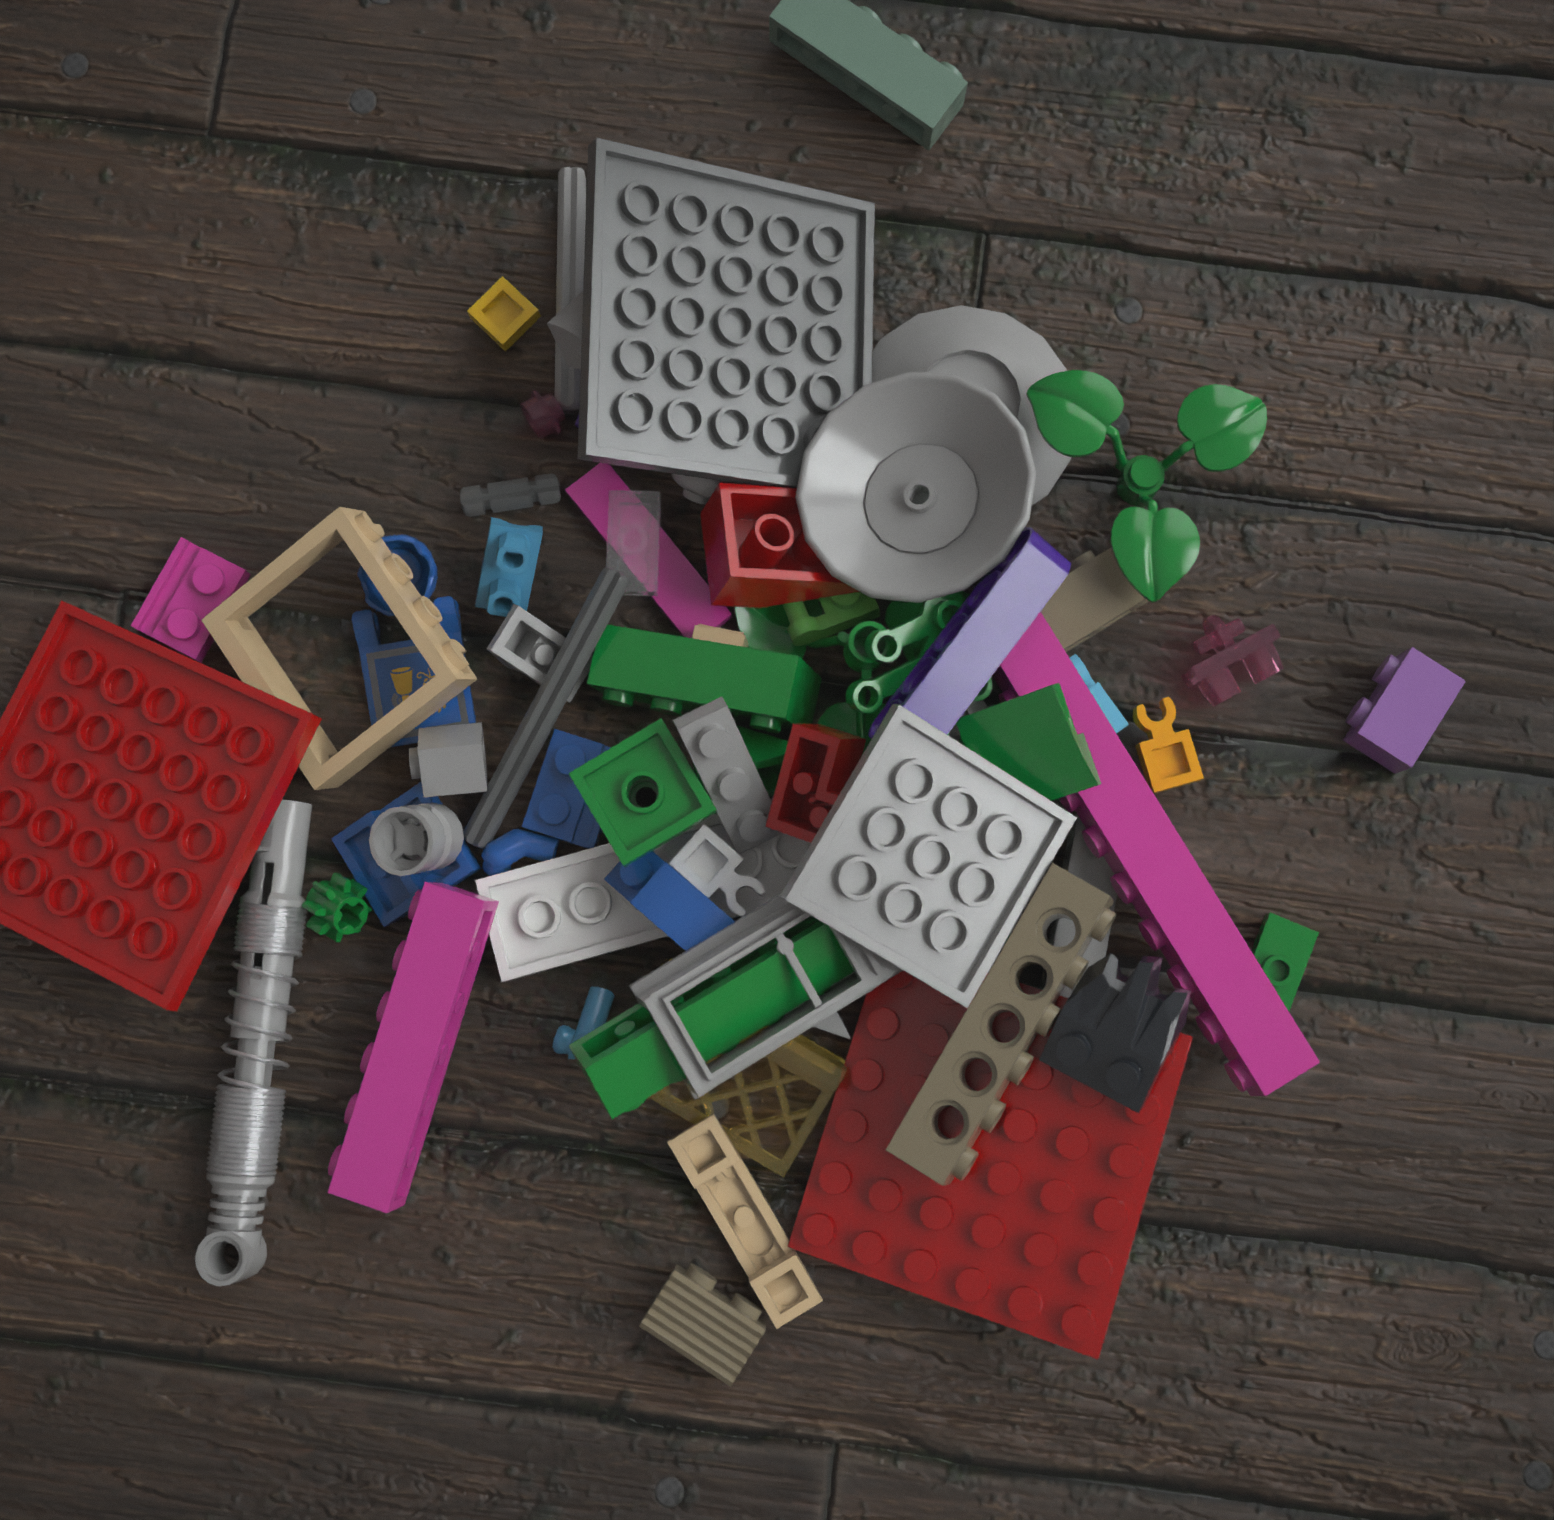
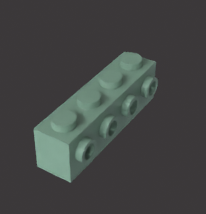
M781 0L769 16L770 42L928 151L964 105L968 82L963 79L959 70L950 63L938 62L923 52L919 43L911 36L897 34L885 26L879 16L868 7H858L849 0Z

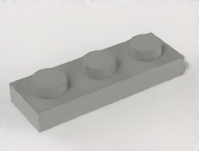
M723 697L674 719L675 726L712 803L717 809L719 818L735 851L741 854L782 834L765 827L772 802Z

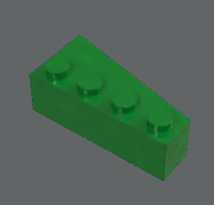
M607 624L594 649L587 684L603 694L602 701L617 706L632 707L633 701L651 704L650 709L653 711L680 716L681 711L691 712L715 699L723 697L735 722L746 724L751 728L765 732H784L790 734L793 724L813 723L822 678L797 655Z

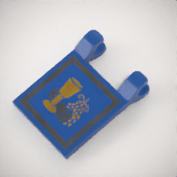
M450 596L435 599L434 605L442 615L440 625L450 639H455L464 647L458 602ZM361 610L352 614V624L359 648L372 726L436 675L412 640L381 645L378 616L370 610ZM469 685L390 748L418 743L419 728L477 723L471 686Z

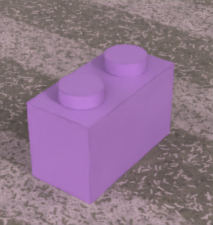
M1413 647L1396 657L1390 654L1381 663L1372 679L1378 685L1369 699L1362 697L1349 713L1346 723L1351 728L1343 741L1395 774L1413 767L1466 682Z

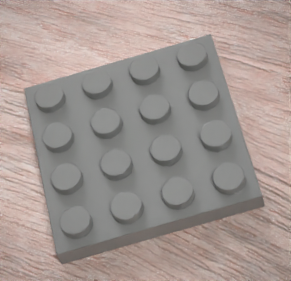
M892 704L780 897L968 1008L1077 817L898 704Z

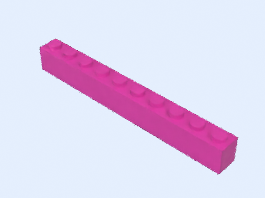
M1040 611L992 675L1002 691L998 695L999 701L1003 703L1044 687L1060 683L1077 735L1081 733L1085 735L1101 784L1058 799L1068 812L1071 813L1075 810L1086 828L1082 831V836L1090 851L1097 858L1102 856L1105 858L1114 873L1110 877V881L1115 892L1125 904L1132 903L1143 920L1138 923V927L1145 941L1154 951L1160 949L1170 964L1171 968L1167 970V975L1174 988L1191 990L1190 999L1200 1013L1195 1017L1197 1025L1212 1045L1218 1043L1229 1061L1224 1064V1067L1233 1084L1241 1092L1247 1090L1250 1096H1267L1319 1064L1320 1061Z

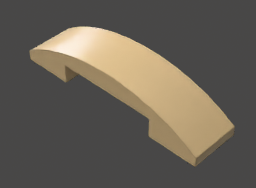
M714 1113L668 1140V1145L694 1189H697L747 1274L750 1285L776 1329L822 1302L823 1299L796 1250L788 1247L789 1238Z

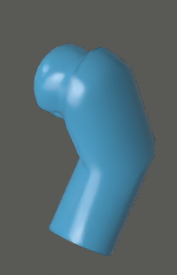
M590 987L576 1030L566 1025L558 1027L553 1041V1050L558 1054L568 1055V1059H575L568 1045L606 1023L614 994L604 988Z

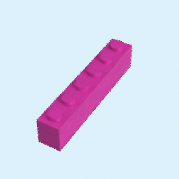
M424 882L423 889L417 890L414 894L408 912L409 919L413 920L407 940H403L399 944L393 958L392 968L394 971H397L391 991H387L383 995L377 1009L376 1020L381 1022L375 1042H371L367 1046L361 1060L360 1071L364 1073L359 1093H355L352 1096L345 1111L344 1123L348 1125L343 1144L337 1146L329 1162L328 1174L332 1176V1180L327 1193L384 1213H389L405 1205L499 901L440 882Z

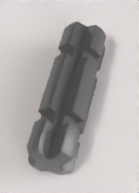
M552 473L535 476V481H529L528 477L488 483L485 489H482L480 485L463 487L460 490L461 507L464 514L469 517L484 515L487 509L497 513L533 507V502L537 501L541 505L558 503L561 499L559 480Z

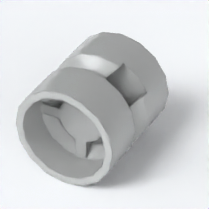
M432 802L389 808L380 814L372 825L369 844L371 854L378 866L387 873L406 876L445 868L454 862L462 850L464 835L462 824L456 814L445 805Z

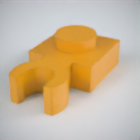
M1170 697L1159 701L1162 710V719L1160 721L1149 719L1143 704L1137 705L1133 709V719L1136 726L1141 731L1147 733L1149 738L1147 741L1136 744L1135 747L1146 782L1153 794L1204 779L1189 729L1175 733L1173 731L1172 723L1176 717V708Z

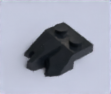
M1111 953L1086 969L1063 1006L1039 1060L1139 1113L1144 1107L1166 1059L1172 1053L1186 1023L1191 990L1176 988L1168 995L1160 993L1158 981L1162 957L1143 956L1131 975L1127 977L1121 973L1118 958Z

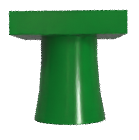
M662 718L568 773L624 867H627L717 813V809ZM646 789L654 791L657 798L651 806L643 808L638 805L637 797L641 791Z

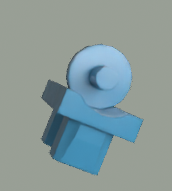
M491 517L475 607L487 609L489 614L504 617L508 615L514 604L527 611L543 535L542 526L516 525Z

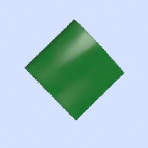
M1060 683L963 716L956 723L965 747H968V749L1050 801L1101 784L1084 733L1077 735Z

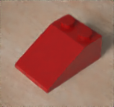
M719 483L700 513L711 605L762 608L860 591L831 576L805 541L795 498L797 488Z

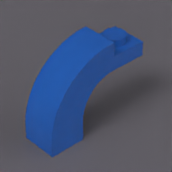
M653 851L627 867H624L621 861H619L604 878L608 884L685 951L735 922Z

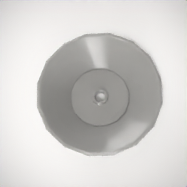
M960 305L917 314L880 339L872 351V383L909 371L957 374L998 395L1026 430L1037 472L1032 506L1049 494L1072 457L1058 453L1043 439L1026 395L1029 387L1038 380L1057 372L1067 371L1044 337L1006 313ZM917 493L912 503L918 505L925 503L929 498V493Z
M909 371L864 385L827 414L803 453L795 498L805 541L831 576L870 598L921 603L966 590L1005 560L1030 519L1037 472L1025 428L998 395L957 374ZM917 493H929V498L925 503L919 505L912 503Z

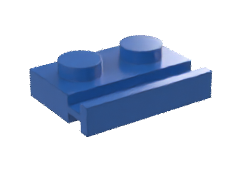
M554 729L522 827L587 849L597 847L602 829L568 773L611 747Z

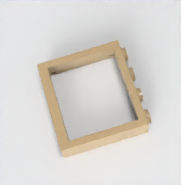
M338 507L201 620L242 682L312 713L248 617L344 540L436 675L339 752L319 724L299 765V768L314 790L340 787L477 680L463 655L467 652L465 648L455 639H450L440 625L442 615L430 599L419 594L411 582L413 573L408 564L399 555L391 553L383 541L382 537L385 533L382 526L374 524L365 511Z

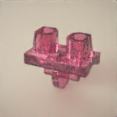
M1211 615L1203 619L1202 622L1205 636L1193 641V646L1199 655L1211 649H1214L1217 654L1191 667L1190 671L1181 677L1188 689L1197 685L1209 703L1215 707L1242 692L1229 667L1242 661L1255 685L1284 669L1279 654L1273 645L1281 636L1275 625L1271 624L1235 644L1233 638L1245 632L1243 622L1237 618L1225 624L1217 615Z

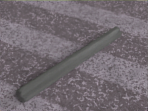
M611 567L603 568L493 774L487 786V791L483 793L463 831L464 840L473 846L484 849L487 843L491 842L496 835L629 585V578L625 574Z

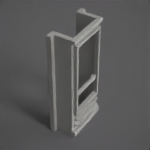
M778 895L630 984L629 987L638 1003L649 1011L687 1077L683 1080L692 1097L697 1099L903 970L830 927L855 973L831 987L823 995L818 996L793 952L794 944L792 940L785 938L783 932L811 915ZM773 938H776L778 952L786 956L810 1001L784 1016L779 1022L766 1027L737 1045L730 1052L721 1055L706 1065L670 1001Z

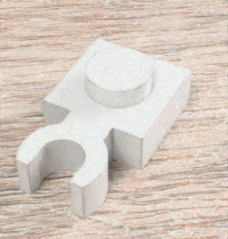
M705 824L669 862L679 874L709 899L718 889L722 890L725 893L728 908L740 917H743L747 911L736 901V893L739 889L749 887L759 896L765 893L763 885L756 878L751 876L740 877L735 872L744 859Z

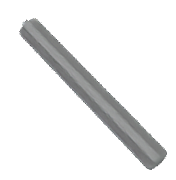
M564 167L558 172L556 315L583 292L586 177L584 170L579 167ZM555 341L554 402L557 409L576 411L579 410L581 369L567 366Z

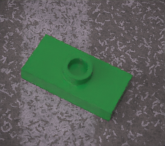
M1269 912L1264 916L1251 951L1284 1005L1290 1011L1319 932Z

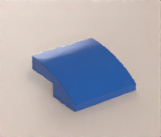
M422 782L409 789L381 810L370 811L331 838L355 880L368 889L365 896L384 927L408 915L412 898L417 890L423 889L424 882H440L454 887L482 869L465 840H463L462 850L455 861L445 868L397 876L387 873L378 866L371 854L369 837L371 827L380 814L389 808L432 802L443 805L438 796H423Z

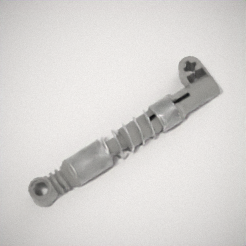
M281 801L251 861L248 891L240 896V904L238 905L240 908L238 910L239 915H237L238 920L236 921L238 925L235 926L237 928L235 931L237 935L234 937L236 941L233 942L236 946L233 949L240 951V959L231 963L234 968L238 969L236 987L228 990V993L235 997L233 1014L228 1015L224 1020L231 1025L230 1037L239 1038V1040L226 1042L221 1046L226 1053L237 1057L235 1068L222 1070L218 1074L222 1081L230 1084H219L216 1086L218 1090L215 1092L217 1094L215 1097L216 1102L214 1103L216 1107L213 1108L215 1112L213 1113L214 1118L212 1121L214 1123L211 1125L213 1129L210 1130L213 1134L210 1135L212 1139L209 1141L211 1143L209 1146L211 1150L208 1152L210 1156L207 1157L209 1161L207 1162L206 1179L212 1185L211 1193L218 1195L217 1198L210 1199V1207L216 1208V1211L209 1212L208 1220L215 1223L214 1225L207 1226L206 1237L198 1245L195 1255L196 1268L200 1276L207 1283L215 1286H228L254 1276L264 1266L267 1257V1247L262 1236V1229L256 1227L257 1224L263 1223L264 1215L257 1212L265 1209L266 1202L259 1200V1197L267 1195V1188L275 1183V1174H277L275 1169L278 1168L276 1166L278 1161L276 1159L279 1157L277 1153L280 1152L278 1150V1147H280L279 1142L281 1141L279 1139L281 1136L280 1131L282 1130L280 1126L283 1125L281 1121L284 1114L282 1110L285 1109L283 1105L285 1104L284 1099L286 1097L284 1094L286 1091L282 1088L270 1087L272 1070H283L289 1067L288 1063L274 1059L275 1043L288 1042L293 1039L291 1035L286 1033L287 1016L296 1011L289 1005L291 987L299 984L295 978H292L294 960L301 958L303 955L301 953L303 950L301 946L304 944L302 940L305 939L303 937L305 934L303 930L306 928L304 926L306 924L305 919L307 918L305 914L308 913L302 907V903L306 901L302 897L312 804L304 802ZM237 1045H238L237 1051L228 1048V1047H231V1046H237ZM234 1073V1079L224 1076ZM228 1242L232 1243L239 1253V1261L236 1268H232L225 1260L224 1250Z

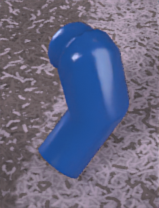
M513 829L487 843L482 852L484 860L482 868L487 875L492 876L509 871L511 864L523 857L542 862L554 859L558 851L559 839L522 829Z

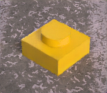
M503 276L467 310L470 319L505 351L541 317L539 310Z

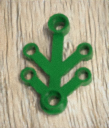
M956 592L924 601L920 606L919 616L889 630L878 629L872 631L866 638L865 651L870 659L877 662H892L898 658L903 646L924 637L925 639L917 658L871 680H856L851 683L846 691V701L849 707L854 711L863 713L876 711L881 706L884 698L896 692L946 626L942 620L944 608L949 606L953 617L966 598L961 593ZM882 636H885L890 646L888 652L882 656L878 652L877 643ZM991 678L973 701H982L989 696L992 690ZM866 686L870 691L871 698L868 704L862 706L858 700V694ZM960 736L958 742L964 745L963 740Z

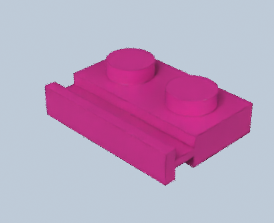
M181 537L133 620L131 627L202 663L214 639L201 620L246 584L251 574L245 569Z

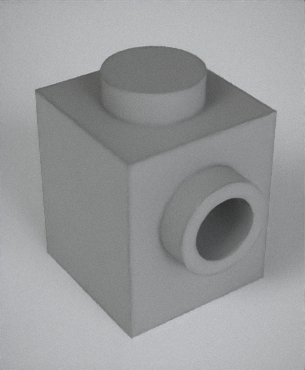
M482 722L419 728L418 746L409 748V764L412 779L421 778L424 797L487 791V761Z

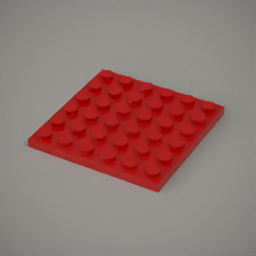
M61 601L0 719V924L166 1010L177 1012L322 718Z
M904 970L872 989L873 991L865 996L788 1247L1098 1360L1193 1037L1183 1033L1180 1034L1172 1053L1166 1059L1144 1107L1137 1113L1040 1061L1039 1058L1053 1028L1046 1037L1037 1034L1027 1053L1034 1056L1028 1071L1018 1085L1010 1081L999 1099L1006 1104L1002 1116L990 1133L982 1129L972 1146V1149L978 1152V1156L963 1181L954 1177L951 1184L942 1186L886 1151V1148L968 1008ZM1020 983V987L1025 994L1035 995L1042 991L1041 989ZM1060 995L1054 1005L1062 1009L1068 998ZM1013 1012L999 1014L992 1025L995 1038L1001 1043H1007L1017 1037L1020 1030V1022ZM983 1059L973 1060L966 1068L965 1079L972 1089L976 1091L983 1090L991 1082V1067ZM953 1106L943 1109L938 1117L939 1130L948 1138L953 1139L957 1137L964 1127V1118L961 1112Z

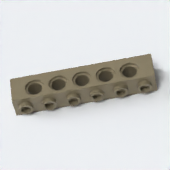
M1054 863L1051 864L890 1141L886 1151L942 1186L951 1184L954 1177L963 1181L978 1156V1152L972 1149V1146L981 1130L983 1129L990 1133L1005 1110L1006 1104L999 1100L1010 1081L1016 1085L1021 1082L1034 1059V1056L1027 1053L1037 1034L1046 1037L1057 1021L1062 1009L1054 1004L1065 986L1073 990L1083 976L1089 964V961L1082 957L1093 938L1101 942L1112 926L1117 914L1110 910L1114 900L1109 894ZM1059 918L1070 919L1074 922L1076 928L1074 939L1063 947L1052 946L1047 940L1049 925ZM1040 965L1045 968L1048 975L1046 987L1038 994H1025L1019 983L1022 971L1028 966ZM1003 1012H1013L1020 1022L1019 1033L1014 1040L1001 1043L993 1034V1021ZM976 1059L985 1060L992 1070L991 1082L980 1091L972 1089L965 1079L967 1066ZM949 1106L957 1108L964 1118L962 1132L953 1139L944 1136L938 1127L939 1114Z

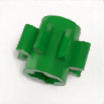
M337 872L333 873L331 881L325 880L319 883L315 881L307 895L306 901L302 903V907L312 915L306 926L320 936L324 934L335 942H340L343 934L359 933L367 920L368 913L372 910L361 899L368 889L354 880L350 881Z

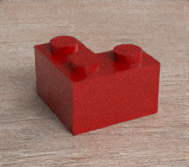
M793 724L765 827L811 843L861 759L866 739L822 724Z

